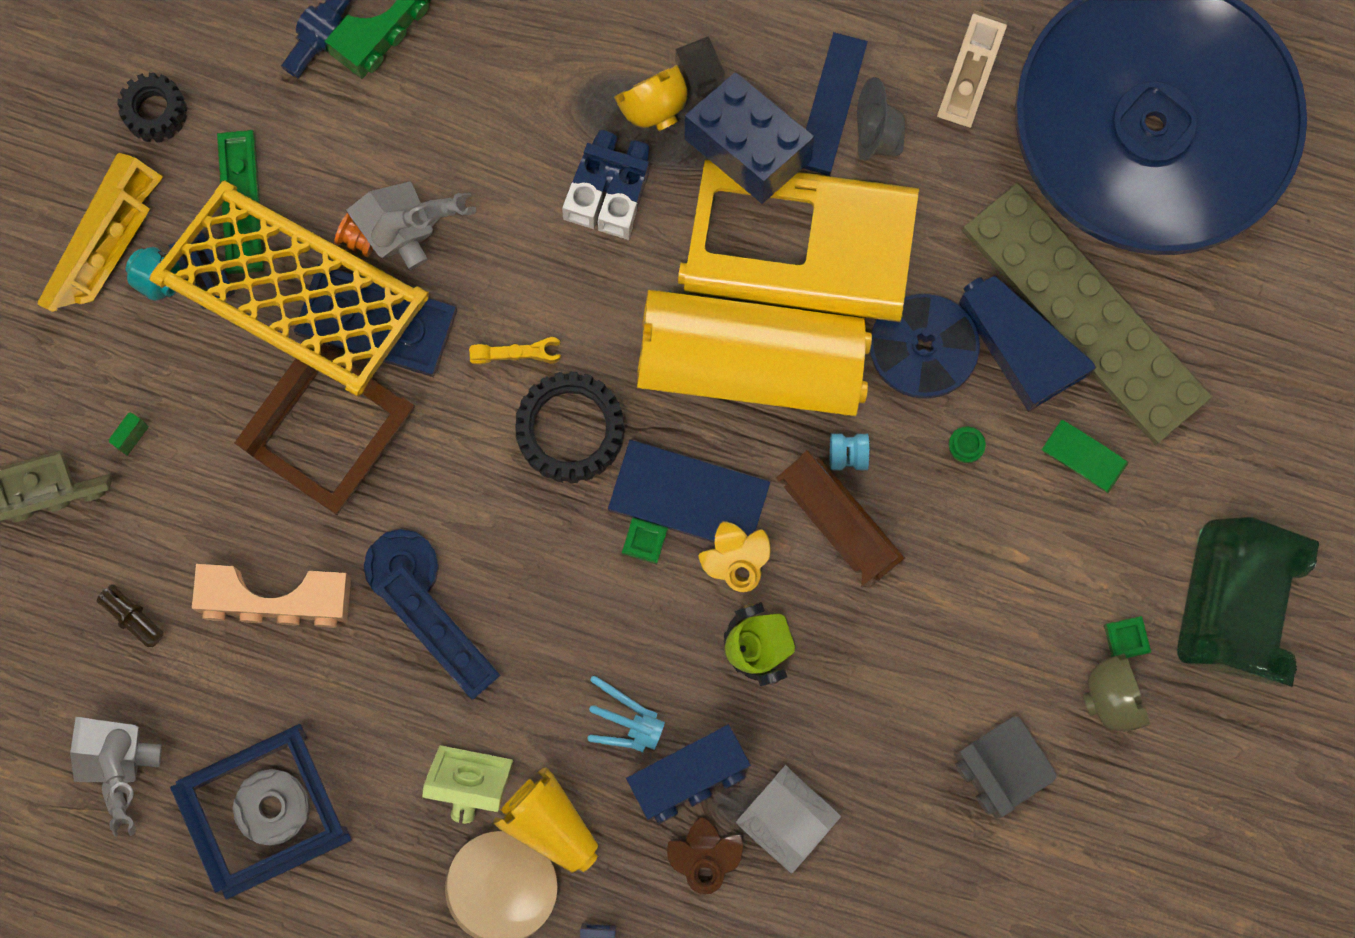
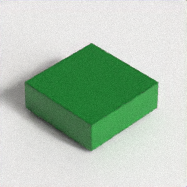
M130 412L108 439L109 443L128 456L149 426Z
M632 517L622 549V555L657 565L668 528Z
M1142 616L1104 625L1111 657L1125 653L1126 658L1151 653Z

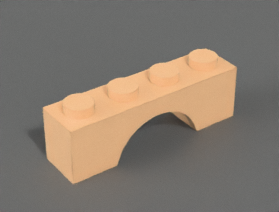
M196 564L192 609L198 613H203L202 619L212 621H225V615L240 616L239 621L246 623H262L263 617L277 618V624L296 626L300 624V619L315 620L314 626L336 628L337 622H347L351 577L347 573L308 571L303 582L291 593L278 598H263L250 592L244 583L241 571L234 566Z

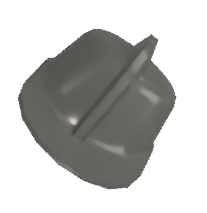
M873 77L863 86L857 106L858 155L864 161L870 159L874 154L883 156L900 155L903 152L905 138L904 115L887 104L883 82L881 79Z

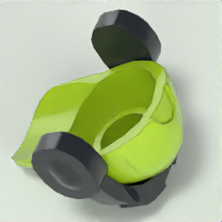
M762 602L751 603L734 611L736 616L730 621L727 631L724 632L726 658L733 665L737 673L741 672L746 677L757 680L760 686L775 684L787 678L785 668H773L795 652L794 641L787 621L782 614L754 616L765 611Z

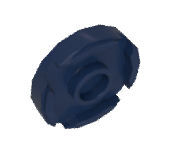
M404 529L389 531L380 536L366 552L364 561L366 581L374 593L380 596L373 587L401 563L423 588L429 592L436 582L439 570L437 553L429 541L417 532Z

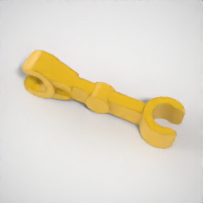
M548 337L531 345L520 346L518 344L502 347H490L483 344L472 345L469 348L470 362L472 364H486L491 362V360L511 359L517 361L519 359L532 358L554 364L560 361L561 355H548L545 352V348L549 345H560V340L555 337Z

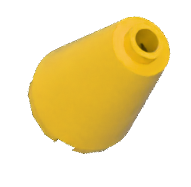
M547 767L537 772L542 778L536 783L528 779L500 809L505 814L504 818L495 817L493 823L503 832L571 873L578 869L585 872L598 858V855L595 853L598 844L553 773Z

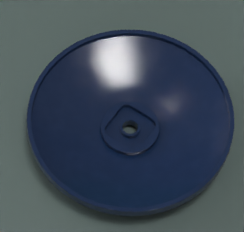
M1073 0L1049 21L1039 34L1027 56L1017 87L1015 125L1021 153L1031 177L1050 204L1070 223L1099 241L1120 249L1151 255H1179L1213 248L1235 238L1257 223L1277 203L1295 175L1302 157L1306 140L1307 107L1303 84L1289 50L1268 22L1241 0ZM1149 116L1160 118L1163 122V129L1161 131L1150 130L1146 126L1145 118Z

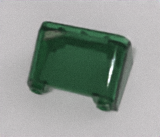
M1253 517L1213 519L1208 521L1202 528L1198 538L1177 645V654L1180 661L1195 667L1275 686L1293 687L1297 671L1295 655L1291 651L1279 647L1292 578L1305 577L1315 568L1319 541Z

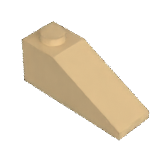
M974 10L937 117L971 128L1008 21Z

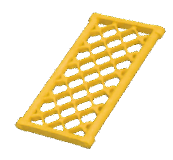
M225 180L217 187L215 193L161 263L156 266L149 278L154 284L162 288L165 286L343 384L346 386V391L357 397L364 392L370 379L415 315L428 301L429 292L418 286L413 288L243 195L237 191L236 186ZM224 201L230 203V212L227 215L212 217ZM249 214L261 220V229L258 232L240 234L238 232L237 221L246 218ZM224 222H231L233 224L234 236L222 239L213 238L211 232L212 225ZM206 227L209 233V240L191 244L200 231ZM281 231L292 237V246L289 249L271 251L269 249L267 239L270 236L277 235ZM255 239H262L264 241L265 253L254 256L244 255L242 249L243 242ZM238 245L240 251L239 258L228 261L218 260L216 249L219 246ZM312 248L322 254L323 263L320 266L302 268L300 266L298 256L301 253H305ZM203 249H211L213 251L215 260L212 264L198 267L192 265L190 258L192 252ZM185 254L188 259V267L178 271L176 274L170 272L181 256ZM285 256H293L295 258L296 270L281 274L275 272L273 266L274 259ZM267 261L270 264L271 274L269 276L256 279L249 277L247 266L250 263ZM235 266L243 267L246 277L243 281L230 284L223 282L221 275L223 269ZM344 266L354 272L352 283L338 286L331 283L329 273L332 270ZM209 271L217 272L220 281L218 286L212 287L207 291L195 286V276L197 274ZM317 273H324L328 282L326 288L313 291L306 289L304 283L305 276ZM298 278L301 281L303 289L301 293L288 296L280 294L278 287L280 281ZM272 283L275 286L277 293L275 298L263 301H256L252 292L254 286ZM372 283L385 289V298L381 301L366 303L362 299L360 290L370 286ZM242 288L248 289L251 298L248 304H244L237 309L226 303L227 292ZM349 290L357 292L359 298L358 305L346 308L337 306L335 299L337 293ZM324 295L332 298L334 308L331 311L313 313L311 311L309 303L311 298ZM299 300L306 303L307 315L292 319L285 316L284 304ZM403 300L410 302L400 319L396 320L393 315L392 306L401 303ZM278 306L282 314L280 321L274 322L270 326L258 321L257 312L260 308ZM381 307L388 309L391 318L390 322L375 326L369 324L366 314L368 310ZM356 312L363 315L365 322L363 328L350 331L343 329L340 319L343 315ZM335 318L338 322L339 332L319 336L316 331L315 322L322 319ZM309 323L314 334L311 339H307L300 344L289 338V328L291 326ZM391 330L379 348L375 347L372 334ZM366 335L369 338L371 349L355 354L350 353L346 340L350 337ZM339 340L344 346L345 354L343 356L337 357L332 362L320 355L321 344ZM371 358L359 376L352 373V363L354 361Z

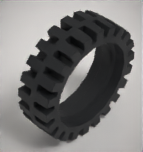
M572 371L569 374H563V372L554 373L553 377L548 378L546 376L540 380L538 385L534 384L529 389V393L523 396L520 402L515 424L518 446L529 465L542 476L552 478L554 481L561 483L563 481H568L569 483H578L580 480L588 481L593 479V476L600 475L606 471V468L615 461L617 454L620 452L625 428L623 413L613 392L600 380L596 381L591 375L584 374L583 376L579 375L578 372ZM565 393L581 394L593 400L602 410L606 421L605 438L599 449L588 458L576 462L558 461L546 455L537 444L534 435L535 418L541 407L551 398Z

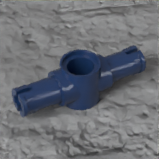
M326 0L324 4L319 3L317 7L309 6L297 22L296 33L298 35L296 39L298 42L282 63V69L299 79L315 54L320 55L322 50L328 52L325 40L343 21L341 16L352 0Z

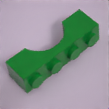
M396 0L393 6L386 12L370 18H358L347 15L325 40L329 54L359 78L363 79L368 72L373 73L379 68L384 59L383 55L391 46L396 47L401 43L409 25L414 20H420L426 14L431 0Z

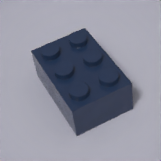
M736 72L685 115V140L761 204L768 200L812 160L814 136Z
M728 724L627 777L626 780L647 821L655 819L659 825L678 815L676 807L689 801L691 807L712 797L710 789L722 783L724 788L727 789L743 781L747 777L744 771L748 770L751 765Z

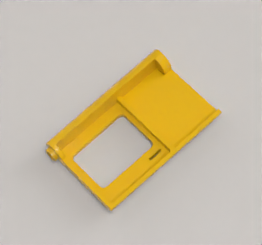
M705 159L687 263L681 262L679 268L678 284L684 285V292L901 322L919 188L798 172L770 198L805 202L813 206L807 257L802 265L713 254L706 251L705 245L714 194L718 191L751 194L714 163Z

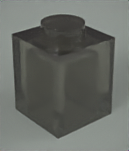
M709 36L676 49L675 62L684 77L691 99L699 96L703 99L706 98L725 81L724 70Z

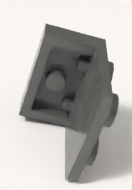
M1019 717L1008 719L954 754L958 760L955 763L958 772L967 783L970 781L973 783L979 793L976 798L987 815L993 814L995 819L1007 815L1015 809V806L1056 779L1055 770Z

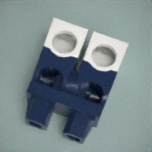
M599 130L593 143L586 144L584 155L562 207L563 220L594 229L598 219V231L629 240L639 202L649 176V145L636 140L631 141L627 154L614 151L618 136L604 130ZM605 192H606V196H605V199H604V202H603V205H602L600 214H599V216H598V213H599V210H600V207H601V204H602V201H603V198H604V195H605Z

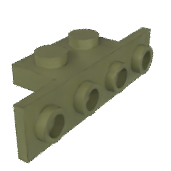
M62 450L0 467V521L11 518L12 522H19L34 515L33 512L47 508L48 512H53L69 506V501L83 497L84 501H92L101 498L106 494L105 491L111 485V475L107 474L74 484Z

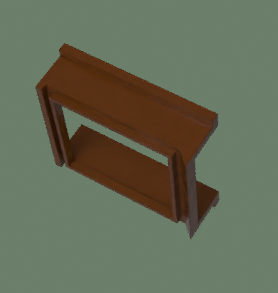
M325 343L321 344V356L332 362L339 357ZM295 358L234 444L332 513L338 515L407 417L414 410L415 405L404 397L399 398L372 378L370 379L362 395L390 415L339 486L331 494L265 448V445L319 372ZM352 365V373L359 376L361 371Z
M806 450L800 458L776 477L779 483L785 484L784 488L850 567L856 573H862L861 587H872L906 559L820 457L815 459Z

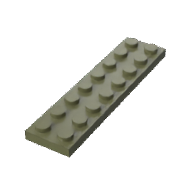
M1018 183L964 226L962 232L1023 300L1094 363L1096 369L1091 375L1155 446L1212 398L1211 394Z

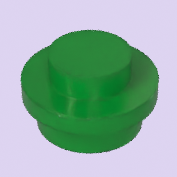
M965 426L953 432L949 439L948 447L951 455L957 461L973 463L983 455L986 442L979 430Z

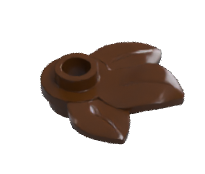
M703 817L699 818L690 828L686 842L669 841L667 847L668 860L672 868L686 876L688 885L692 890L705 895L714 893L721 887L724 874L738 867L743 852V842L740 835H733L720 840L714 826ZM701 868L710 869L712 872L711 881L707 883L701 882L698 879V871Z

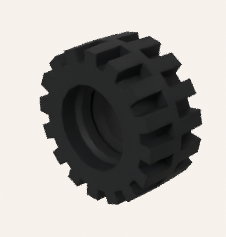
M142 73L137 75L138 81L134 82L130 79L127 82L128 89L122 87L120 91L122 99H118L117 103L120 108L118 110L119 115L126 127L138 139L141 137L146 142H151V139H154L156 143L163 142L162 137L165 136L168 140L173 138L172 132L176 130L179 133L182 129L180 123L186 122L187 119L185 114L187 105L179 88L172 80L169 81L162 74L158 77L156 73H149V77H145ZM152 96L163 97L167 102V107L162 115L152 120H145L140 117L138 111L143 101Z

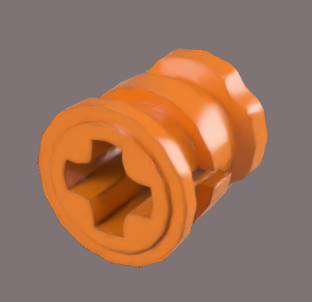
M347 213L338 227L334 244L339 246L344 242L347 244L348 249L353 251L359 249L362 251L363 256L369 257L374 249Z

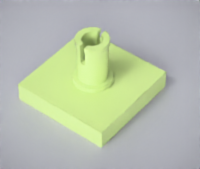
M439 745L424 783L422 797L453 803L451 818L458 823L460 813L463 810L462 823L464 824L474 821L475 808L498 812L511 774L513 760Z

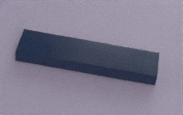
M833 32L806 130L814 136L812 160L802 169L830 176L868 41Z
M402 563L373 587L471 700L475 699L501 676Z

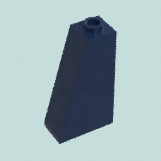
M995 275L986 281L982 277L977 278L963 288L965 293H963L959 301L960 306L974 322L979 336L1028 412L1087 378L1096 369L1094 363Z

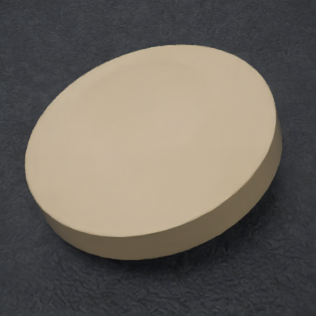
M495 831L477 836L465 844L456 854L447 872L445 896L454 920L470 936L474 938H528L545 923L554 908L557 897V878L550 859L507 833Z

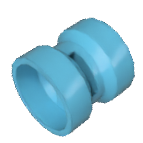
M831 433L829 450L830 470H842L844 467L868 470V434H856L854 437H845L842 433Z

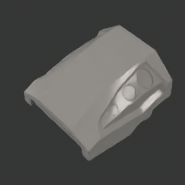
M785 765L735 823L792 874L841 816Z

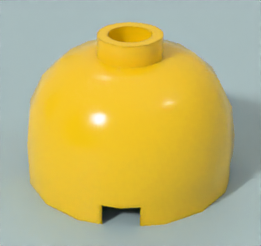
M675 65L634 85L632 89L617 94L614 98L621 112L632 124L642 128L656 125L658 131L678 122L675 115L685 106L687 87L678 65Z

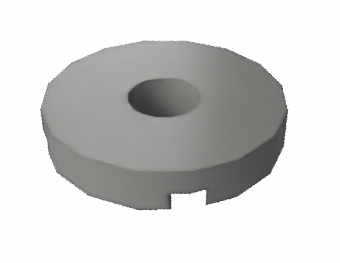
M274 769L256 772L244 780L233 803L235 823L242 834L256 843L269 846L287 843L299 835L308 821L310 812L308 792L301 781L288 772ZM274 796L280 800L282 808L278 816L269 819L262 813V803L268 797Z

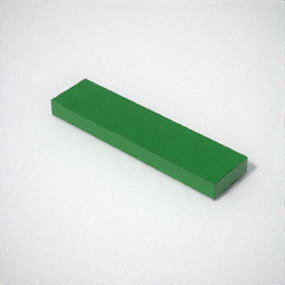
M254 131L217 133L220 184L225 180L236 186L238 192L260 203ZM224 201L222 203V215H227L230 212V203ZM249 214L246 218L237 221L238 232L240 234L258 232L261 229V220ZM224 222V238L234 236L233 224L231 222ZM262 239L243 242L242 249L244 255L254 256L263 254ZM224 245L225 261L240 257L238 245ZM264 261L250 263L247 266L248 273L265 271ZM241 266L226 268L228 274L245 273Z

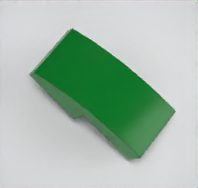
M1064 420L1059 422L1041 449L1046 455L1073 470L1078 476L1106 493L1110 492L1128 465V461Z

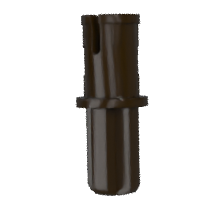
M114 584L109 585L108 589L105 588L99 594L97 603L102 605L119 621L118 626L121 629L127 628L146 647L156 646L163 638V631L142 613L143 607L139 604H133Z

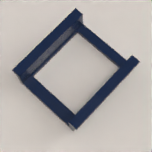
M301 724L176 781V785L170 787L214 892L223 893L226 900L352 841L347 827L340 824L304 742L307 736ZM289 746L326 831L231 875L195 790Z

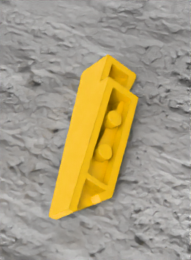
M118 153L115 156L37 303L39 306L54 312L57 311V308L94 301L150 210L142 202L158 185L163 176L135 157Z

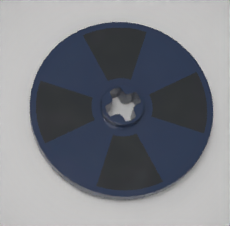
M932 294L907 296L904 298L901 322L877 319L872 329L870 355L877 373L891 388L910 397L936 398L953 392L968 380L978 361L980 343L974 322L959 305L941 296ZM919 340L924 343L931 341V351L928 352L926 349L917 350Z

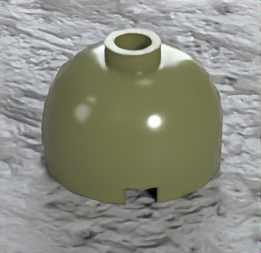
M1125 653L1100 662L1089 675V693L1083 694L1089 715L1097 714L1104 726L1115 731H1131L1150 725L1146 708H1143L1141 705V694Z

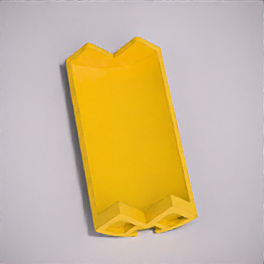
M648 290L642 322V344L637 369V388L856 416L859 403H865L867 398L868 382L862 381L865 354L870 352L872 334L865 332L864 318Z

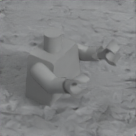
M411 181L370 191L346 209L378 256L385 258L400 253L409 270L417 268L428 260L419 243L432 234V226L440 218L453 216L456 212L461 215H473L476 213V207H465V201L468 197L472 196L471 193H457L453 199L444 198L421 203Z
M76 717L70 750L74 782H103L101 787L108 812L113 816L109 824L115 837L118 836L117 830L120 825L129 824L128 833L132 836L136 832V826L133 820L126 815V810L132 801L134 793L132 787L127 783L136 781L138 766L160 767L162 744L140 743L139 727L136 725ZM124 793H126L127 795V802L125 800Z

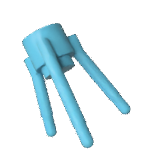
M592 676V683L641 716L635 715L634 719L631 720L592 705L589 708L591 713L630 728L628 736L634 738V740L589 735L587 737L588 741L632 748L643 752L645 747L655 750L665 724L664 721L656 719L658 713L645 709L596 676Z

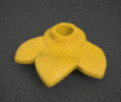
M723 521L720 523L715 534V549L699 553V560L703 570L710 577L725 580L728 586L735 591L748 592L753 590L760 582L761 567L770 558V540L763 529H759L747 536L737 525ZM740 567L746 568L749 571V577H740L737 569Z

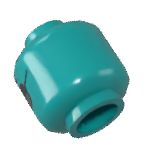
M156 247L141 248L135 251L128 259L125 267L128 284L153 301L161 300L166 296H173L176 291L167 286L162 288L149 280L153 270L167 254ZM177 262L170 272L176 274L180 271V264Z

